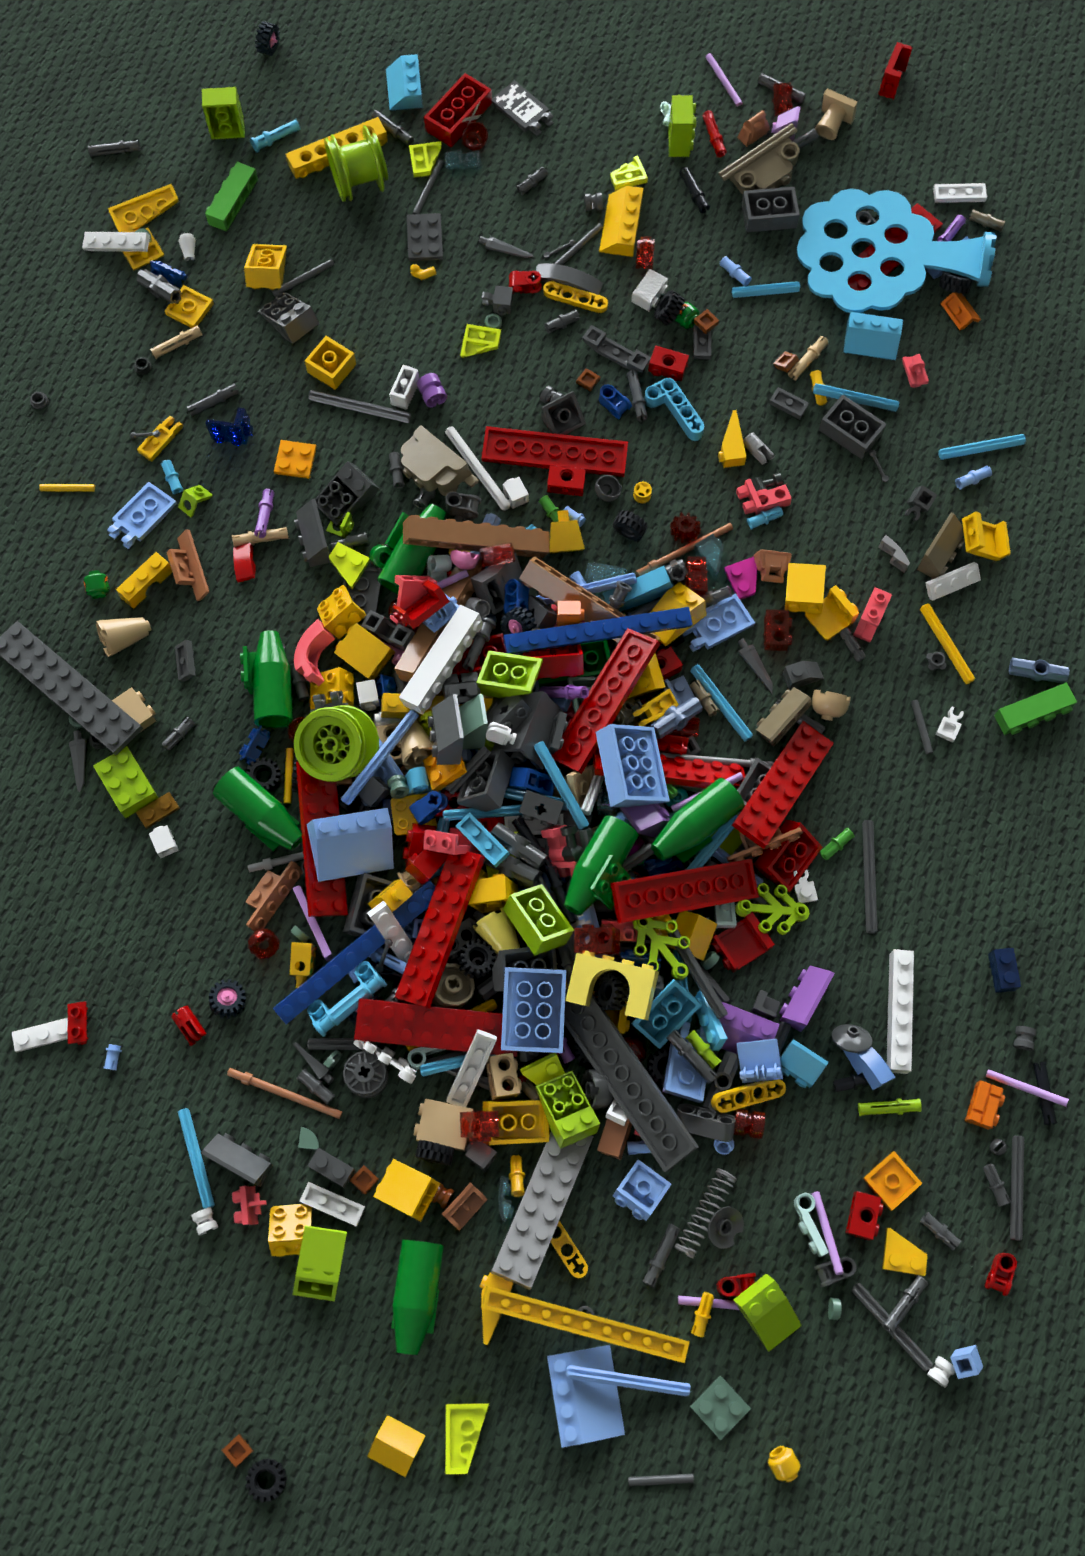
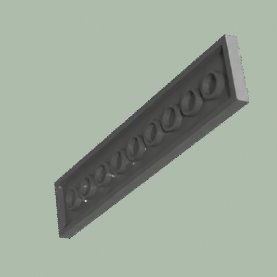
M16 621L0 636V656L115 756L143 730V727L20 622Z
M567 988L565 991V1026L596 1072L601 1074L607 1081L609 1091L663 1171H670L699 1146L605 1010L601 1009L602 1007H599V1002L596 1001L594 994L592 993L590 1006H584L566 1001Z

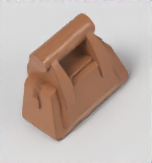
M763 110L747 120L737 136L746 147L770 131L769 123L765 118L766 113Z
M763 549L755 553L754 560L757 570L760 571L761 581L783 583V576L788 570L792 554Z

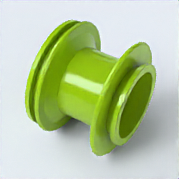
M365 125L362 127L364 140L339 146L334 135L331 134L330 141L328 138H324L330 169L339 196L343 202L346 201V197L349 201L353 200L352 187L376 180L380 191L384 192V180L388 181L386 162L378 137L375 133H372L371 137Z
M349 705L325 707L311 712L299 724L294 737L295 756L303 770L314 778L326 782H336L356 777L379 750V736L374 722L365 712ZM337 727L340 728L339 734L336 732ZM346 737L349 738V744H347L345 741ZM343 750H344V751L346 752V754H347L346 757H343V756H342V751H343Z

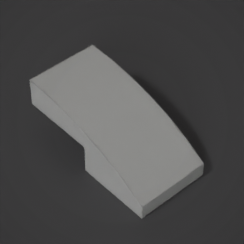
M885 535L880 542L879 548L892 556L889 563L905 573L910 564L907 556L891 538Z

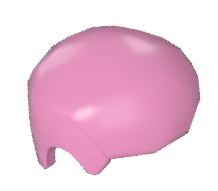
M457 549L452 550L450 554L453 564L462 570L475 568L481 557L479 554L467 551L461 552Z

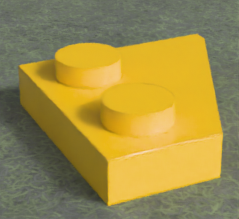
M886 1228L882 1269L925 1276L927 1254L891 1228Z

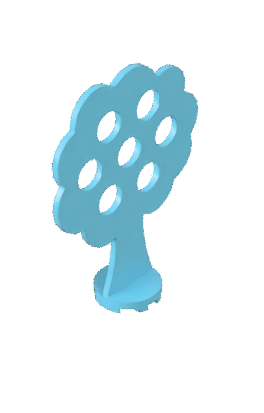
M857 189L842 190L835 194L830 201L815 203L804 212L802 226L805 234L799 239L797 256L800 263L810 270L808 287L816 296L832 298L836 306L844 312L862 313L871 308L889 310L896 307L903 300L904 296L914 294L921 289L925 282V268L955 273L975 280L977 286H989L992 274L991 267L995 256V233L984 232L983 237L960 241H932L934 230L930 221L921 215L913 214L908 200L897 192L885 190L869 195ZM863 209H871L877 212L879 220L872 225H864L858 222L856 214ZM838 222L847 228V234L839 239H833L825 234L824 228L830 223ZM898 227L905 230L908 238L900 244H894L886 240L884 233L890 228ZM866 241L874 246L875 253L870 257L860 258L854 255L852 246L855 243ZM834 255L842 260L843 266L835 272H828L821 268L820 260L825 256ZM888 260H894L902 264L904 271L899 276L889 277L881 272L880 266ZM855 274H863L869 277L871 286L864 291H857L848 285V279Z

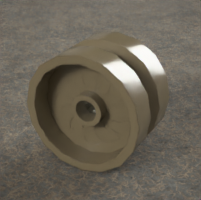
M446 964L431 1006L462 1009L472 997L475 989L474 980L469 978L470 974L465 976V971H460V965Z

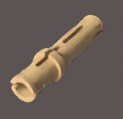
M198 325L185 332H179V335L150 350L155 359L184 344L188 345L190 341L202 336Z
M820 336L813 346H809L806 354L788 372V376L791 378L794 376L793 380L796 381L813 360L820 356L821 351L829 344V341Z
M287 527L267 530L264 538H259L260 532H258V536H255L252 531H248L246 534L232 535L234 547L251 543L254 546L256 543L289 538Z

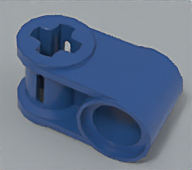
M607 384L601 387L599 402L614 417L620 419L627 409L630 410L632 408L630 400L616 390L614 386Z
M510 579L505 585V614L515 607H522L523 610L525 608L529 609V587L518 580Z
M431 791L420 800L414 802L409 807V810L418 824L423 825L447 807L448 797L443 793Z

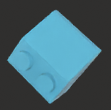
M794 1039L780 1057L782 1074L786 1077L791 1075L796 1079L795 1082L803 1088H806V1086L811 1088L828 1064V1061Z

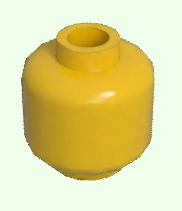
M784 1446L773 1449L769 1454L768 1464L775 1478L786 1482L795 1480L801 1466L793 1450Z

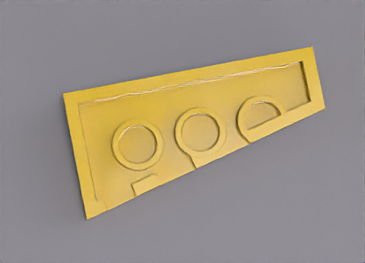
M172 184L112 206L108 208V211L118 232H135L178 203L179 199Z

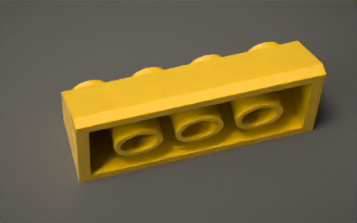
M625 186L609 194L599 252L633 257L643 188Z

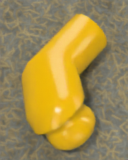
M413 264L410 267L411 275L421 280L436 275V270L433 266L425 270L419 269L417 264Z

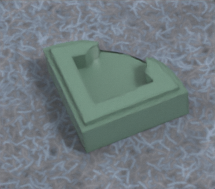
M335 1050L325 1060L323 1065L332 1070L343 1056L342 1053Z
M301 1127L298 1148L317 1150L319 1142L315 1134L309 1129Z

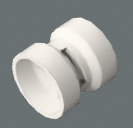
M211 1207L191 1215L193 1222L198 1226L196 1230L199 1236L206 1234L207 1230L218 1228L217 1222L212 1218L213 1211Z
M938 1356L935 1360L934 1368L929 1370L927 1376L946 1388L949 1383L948 1378L950 1375H954L955 1369L951 1363Z

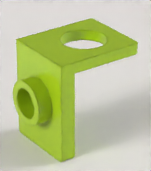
M201 485L185 489L178 508L189 517H192L197 504L210 499L213 494ZM185 500L190 502V510L186 509L184 505Z
M346 513L340 525V531L333 529L334 523L330 521L326 531L346 538L354 527L351 513Z

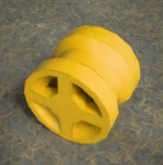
M643 481L635 485L633 497L636 502L643 504L651 499V485Z

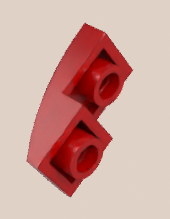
M247 543L233 547L234 569L237 582L255 578L256 565L253 561L252 544Z

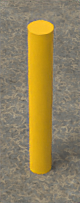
M40 484L39 489L40 491L95 492V484Z
M286 748L283 804H291L293 748Z

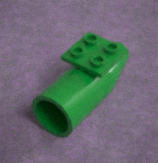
M429 504L419 516L420 518L437 517L438 520H444L446 513L440 507ZM402 512L385 542L393 551L377 578V581L382 586L397 595L399 585L395 583V575L422 576L427 567L428 557L434 555L437 547L403 544V522L408 517L405 512Z
M273 630L263 631L260 633L256 652H249L247 646H243V653H240V662L244 668V671H241V681L244 682V687L248 689L250 695L253 694L255 725L258 727L261 725L262 728L286 727L293 722L290 665L279 633Z
M240 767L229 770L216 784L213 796L246 824L245 828L273 852L280 845L293 851L302 843V832L298 828L300 823L287 812L280 801Z
M718 778L674 813L651 844L652 851L662 861L676 856L684 865L713 841L710 836L744 808L741 795L730 782L723 778Z
M604 816L574 867L564 902V907L568 911L581 916L597 899L601 900L608 909L611 910L613 908L614 901L610 883L625 881L630 878L622 864L639 837L637 831L632 826L616 817Z
M402 1240L392 1305L393 1318L391 1329L395 1330L397 1353L418 1355L426 1333H434L444 1245Z

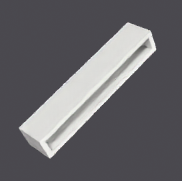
M462 605L458 607L399 696L405 707L422 715L430 708L432 700L441 691L445 680L451 676L455 665L461 661L466 648L470 647L474 636L482 629L483 621L479 613Z
M894 949L889 954L887 1065L893 1073L908 1074L911 1072L914 951Z

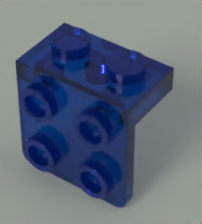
M238 407L234 423L206 420V426L211 439L217 443L226 441L236 446L241 444L247 445L248 437L252 436L253 426L250 424V417L247 415L245 408Z

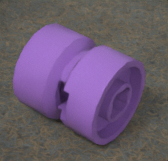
M426 374L417 381V387L427 407L432 408L437 406L436 403L440 405L446 401L447 394L441 386L437 374Z

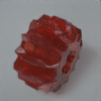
M681 512L679 517L675 516L673 518V522L670 524V533L675 535V541L681 538L682 544L685 539H687L688 543H691L692 539L696 540L698 538V534L701 532V523L696 521V515L690 517L688 512L684 516Z

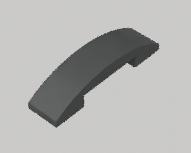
M543 263L538 264L536 271L541 274V281L545 283L554 281L597 295L600 294L603 282L572 267Z
M592 325L582 337V340L595 352L626 369L643 372L650 362V356L637 349L633 352L607 338L604 331Z

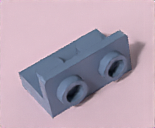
M684 675L672 681L664 680L666 688H663L662 691L670 688L679 705L691 697L695 698Z

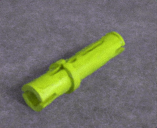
M897 1098L896 1101L858 1103L859 1116L889 1113L903 1115V1112H921L922 1110L920 1098L912 1100Z

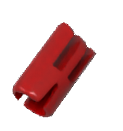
M183 1006L177 1010L178 1014L176 1015L174 1012L171 1018L189 1045L193 1046L196 1043L195 1041H199L207 1033L189 1006Z

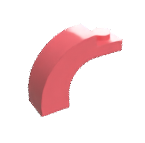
M318 619L300 638L294 654L295 670L310 683L313 681L320 686L324 679L318 669V660L323 650L335 638Z

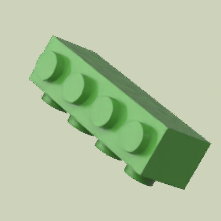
M237 162L231 168L229 176L223 181L220 191L215 194L212 204L206 209L205 215L209 225L227 232L258 181L255 168Z
M1066 682L1000 708L994 717L1004 735L1009 733L1014 735L1021 732L1024 727L1032 728L1038 725L1039 721L1045 720L1047 722L1054 719L1057 714L1062 713V715L1071 712L1077 701Z

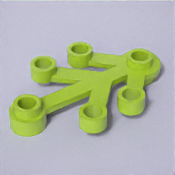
M760 883L757 886L758 894L770 905L752 904L749 900L739 901L735 905V912L741 917L747 916L750 912L772 914L767 920H763L759 924L758 928L762 933H768L772 929V925L782 915H790V917L777 926V931L781 935L787 934L796 921L802 922L809 917L808 907L801 902L796 903L787 894V888L784 885H778L774 889V894L776 897L781 898L789 907L782 906L769 893V887L765 883Z
M646 918L644 919L646 925L643 926L640 924V920L633 921V927L638 931L636 946L633 949L634 954L637 957H642L646 953L647 949L644 941L645 935H647L651 940L647 965L653 963L656 966L655 971L659 969V963L657 962L659 950L672 967V977L676 980L685 979L689 973L688 967L683 963H679L666 945L686 949L690 945V939L686 936L680 938L657 935L653 930L661 929L666 930L668 933H674L678 928L677 922L674 920L662 922ZM668 924H673L674 930H670ZM685 940L687 946L681 945L680 941ZM637 947H641L643 949L642 954L637 952ZM679 967L683 968L684 974H679L677 969Z

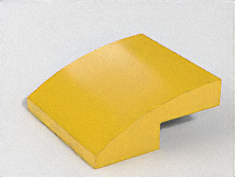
M145 228L151 235V242L148 245L147 252H123L133 271L151 263V260L155 261L164 257V253L149 228Z

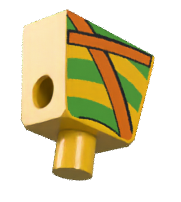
M292 942L290 975L295 976L294 988H298L308 977L314 975L317 946L312 943ZM300 961L305 964L303 971H299Z

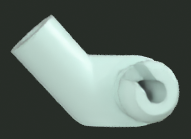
M662 102L660 109L665 116L663 125L669 126L671 105L668 102Z

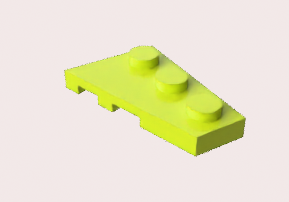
M489 1403L446 1404V1474H468Z

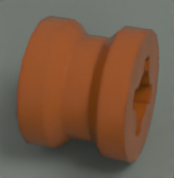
M441 1183L431 1202H437L445 1209L454 1190L445 1188Z

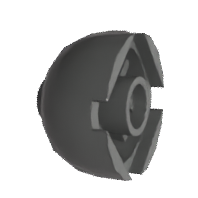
M595 1069L585 1070L581 1086H585L584 1094L593 1111L608 1107L614 1097L609 1091L607 1081Z

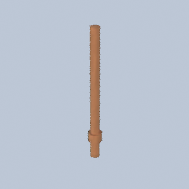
M728 523L658 560L654 559L648 562L646 566L636 570L637 576L639 577L727 533L733 529L732 524Z
M229 1068L227 1076L238 1079L247 1086L253 1085L338 1119L342 1115L343 1111L255 1078L251 1073H242L232 1068Z

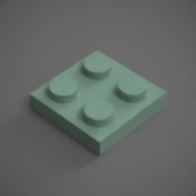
M721 1375L690 1405L691 1409L720 1440L751 1409Z

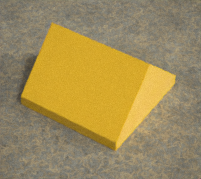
M688 911L679 912L676 920L678 931L681 936H686L690 939L689 949L694 957L704 961L717 923L699 914ZM666 945L667 947L676 950L674 946Z
M387 1415L367 1457L406 1477L426 1435Z

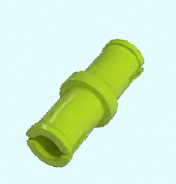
M695 1030L685 1037L711 1069L721 1062L709 1048V1043L706 1044Z

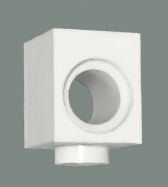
M520 477L508 479L503 483V492L506 498H509L508 501L512 509L529 502V494Z
M375 679L357 682L356 686L361 709L366 711L375 710L376 707L380 706Z
M168 826L156 827L153 829V832L149 833L160 858L179 851Z

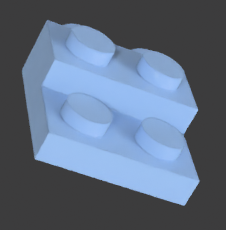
M637 1160L613 1194V1197L616 1198L615 1202L620 1207L626 1206L632 1210V1215L636 1219L647 1221L671 1186V1183L643 1162Z

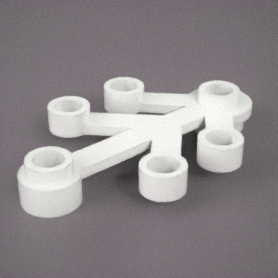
M355 1040L353 1042L355 1046L371 1054L375 1052L381 1062L387 1065L390 1063L400 1070L398 1076L410 1084L413 1083L416 1078V1071L409 1067L410 1064L407 1060L401 1057L399 1060L394 1059V1051L387 1047L382 1050L370 1043V1041Z

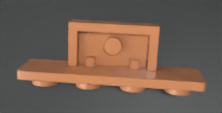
M186 529L178 537L180 549H169L166 553L176 584L192 585L196 600L200 601L209 593V589L191 532Z
M799 827L782 834L780 828H778L764 849L744 834L739 833L745 850L727 857L728 862L745 860L746 857L751 855L752 857L763 854L765 849L770 848L773 850L782 846V842L798 840L800 838L799 835H802L803 832Z
M290 861L280 876L267 870L245 901L256 909L246 924L255 933L260 934L302 875V868L295 862Z

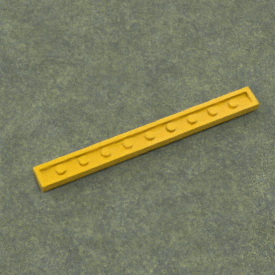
M486 1286L481 1308L682 1363H685L690 1342Z

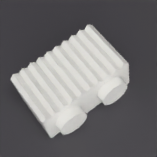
M649 269L640 284L633 291L631 302L647 311H650L652 307L655 308L659 303L661 294L664 295L669 288L667 285L668 278Z
M402 365L389 394L392 406L404 410L408 409L414 392H416L415 389H417V381L419 380L417 369Z

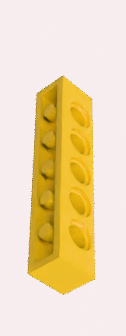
M376 117L336 133L334 136L339 146L364 140L362 127L365 125L371 137L372 133H375L380 145L383 146L388 142L387 133L380 119ZM324 139L286 153L287 163L296 179L299 177L304 178L309 173L321 171L324 167L329 166Z

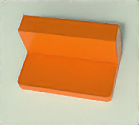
M952 292L940 303L959 330L965 329L972 321L979 322L981 320L961 293Z

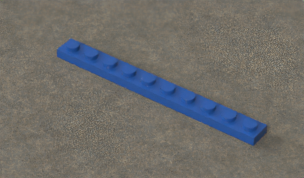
M689 607L506 634L503 636L506 653L519 654L622 638L627 628L641 634L687 628L693 624Z
M430 880L413 892V895L392 912L402 928L428 908L435 890V886ZM375 924L273 1007L285 1024L295 1018L385 943V939Z

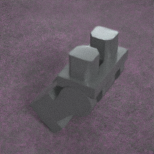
M460 673L461 682H459L458 674H451L442 685L441 693L444 700L452 694H457L458 704H464L480 694V689L476 683L478 673Z

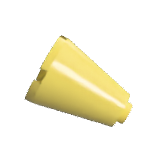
M503 907L500 908V913L497 914L493 911L476 922L477 925H473L477 934L488 945L492 946L491 949L497 955L500 950L521 948L514 925L504 912Z

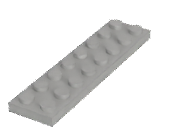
M551 1131L549 1142L545 1144L491 1273L531 1290L594 1136L591 1135L560 1149Z

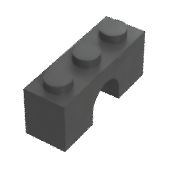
M370 610L361 625L380 640L402 651H405L415 634L413 630L399 623L396 626L384 616Z

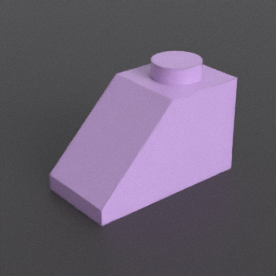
M801 107L793 108L778 115L777 123L773 122L771 133L776 134L791 123L797 128ZM795 134L789 137L791 141L794 140Z

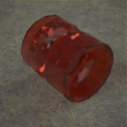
M745 1109L735 1110L734 1135L745 1136L749 1134L752 1138L762 1139L765 1127V1112L753 1111L749 1113Z

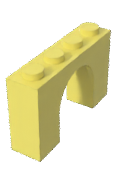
M583 950V954L576 953L566 996L567 1002L590 1006L596 980L605 972L619 971L626 977L630 988L625 1015L649 1020L659 974L658 971L654 970V966L642 964V967L634 966L633 961L622 959V963L615 962V957L603 955L602 958L595 957V953Z

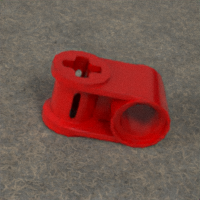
M512 271L509 274V287H513V294L514 292H520V294L537 293L542 288L540 282L541 274L537 271Z
M999 1253L995 1256L985 1283L986 1289L992 1288L1002 1292L1003 1296L1009 1294L1017 1267L1016 1258L1012 1254ZM1003 1257H1006L1009 1261V1266L1006 1269L1001 1266V1259Z
M756 1273L721 1278L717 1283V1292L723 1297L739 1296L755 1283L754 1277H756ZM729 1281L731 1283L732 1290L730 1293L724 1292L722 1288L723 1282Z

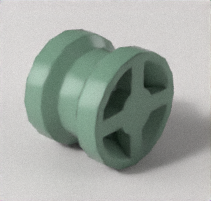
M395 775L388 779L387 785L390 788L392 798L401 799L409 794V787L406 785L405 776Z

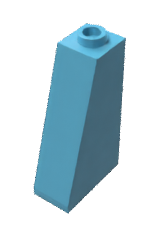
M662 566L637 577V582L629 585L632 587V590L628 592L624 600V606L620 607L618 611L621 612L652 602L658 597L662 598L665 592L674 586L666 568ZM616 588L603 592L604 602L610 603L609 597L613 595Z

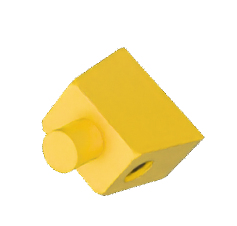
M568 510L557 511L558 522H551L549 552L558 553L584 550L578 521H569Z
M397 879L373 898L368 905L373 909L384 901L391 912H394L413 893L401 879Z

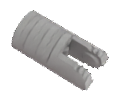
M754 432L747 435L743 440L745 448L762 465L766 463V458L771 460L775 457L774 453Z

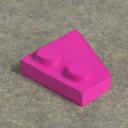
M754 557L724 567L732 589L740 600L755 595L757 567Z

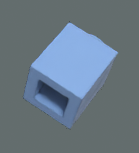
M976 1345L956 1349L950 1357L958 1379L979 1375L983 1368Z

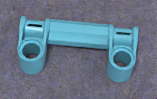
M368 961L361 962L355 968V975L361 984L335 1006L329 1009L319 999L308 1006L307 1013L313 1022L312 1024L323 1037L326 1036V1032L333 1026H338L358 1009L359 998L370 999L374 997V993L381 987L387 986L384 979Z

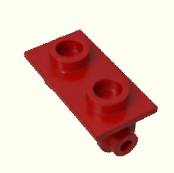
M667 734L663 738L657 739L659 751L685 755L689 738Z
M87 1002L67 1004L68 1044L78 1043V1045H84L88 1040Z

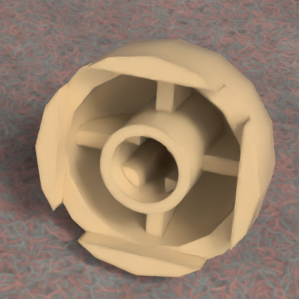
M821 690L813 691L812 706L816 713L822 715L821 719L832 721L833 718L843 716L848 710L851 697L829 691L825 693H820Z

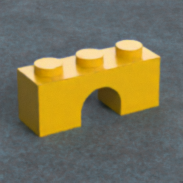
M155 552L116 589L120 598L134 609L147 597L146 590L152 583L156 581L162 583L172 573L171 566L168 561Z

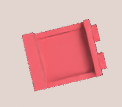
M395 575V583L399 585L397 606L403 610L407 609L427 594L422 583L430 580L437 585V581L430 576ZM390 615V619L393 622H395L396 625H398V623L403 625V623L399 622L394 615Z
M876 587L874 588L853 636L869 643L871 642L892 594Z
M456 827L450 828L449 833L425 830L423 847L425 850L453 855L466 854V852H480Z

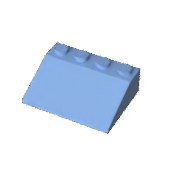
M610 724L596 732L610 807L626 808L670 801L654 727Z
M388 808L313 819L306 824L318 882L394 869L392 826Z
M505 967L501 1050L563 1053L566 970Z
M610 1345L547 1356L561 1447L625 1435L617 1386L566 1377L568 1366L614 1372Z

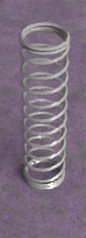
M717 1168L715 1173L719 1178L725 1175L729 1178L728 1181L736 1183L737 1179L733 1175ZM717 1178L711 1179L716 1186L718 1185L714 1182V1180L720 1181L730 1187H733V1185L726 1181ZM712 1185L707 1186L709 1191L712 1193L714 1192L709 1187L715 1188L729 1195V1193L722 1188L720 1189ZM703 1193L704 1197L707 1200H709V1198L706 1195H710L725 1202V1200L722 1199L720 1196H715L710 1193ZM699 1200L700 1204L703 1207L705 1206L702 1204V1202L710 1204L718 1209H721V1207H719L717 1204H714L713 1202L710 1203L705 1200ZM699 1207L695 1208L696 1212L700 1215L702 1214L697 1209L705 1211L711 1215L715 1214L710 1210L708 1211ZM691 1215L692 1219L695 1222L697 1221L694 1217L700 1218L708 1223L710 1222L708 1218H703L698 1215ZM687 1222V1225L692 1230L694 1229L689 1224H692L705 1231H708V1229L702 1225L700 1226L692 1222ZM683 1230V1233L687 1237L689 1236L686 1232H689L702 1239H705V1237L698 1232L695 1233L690 1230ZM679 1237V1240H680V1242H681L682 1244H685V1243L681 1240V1239H684V1240L689 1241V1242H691V1243H693V1244H695V1245H697V1246H701V1244H699V1243H698L697 1241H695V1240L692 1241V1240H689V1239L684 1238V1237ZM679 1244L674 1246L678 1251L685 1252L690 1258H694L695 1254H697L690 1247L687 1248Z

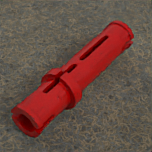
M710 110L705 111L702 117L710 136V143L714 147L716 156L718 158L723 157L727 153L723 144V136L719 133L713 112Z

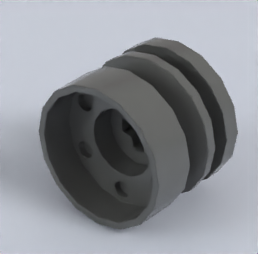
M367 1051L355 1053L349 1057L343 1070L344 1082L352 1093L358 1097H376L383 1092L388 1083L387 1067L378 1059L375 1053L371 1054ZM364 1069L370 1071L367 1078H364L362 1075V1070Z

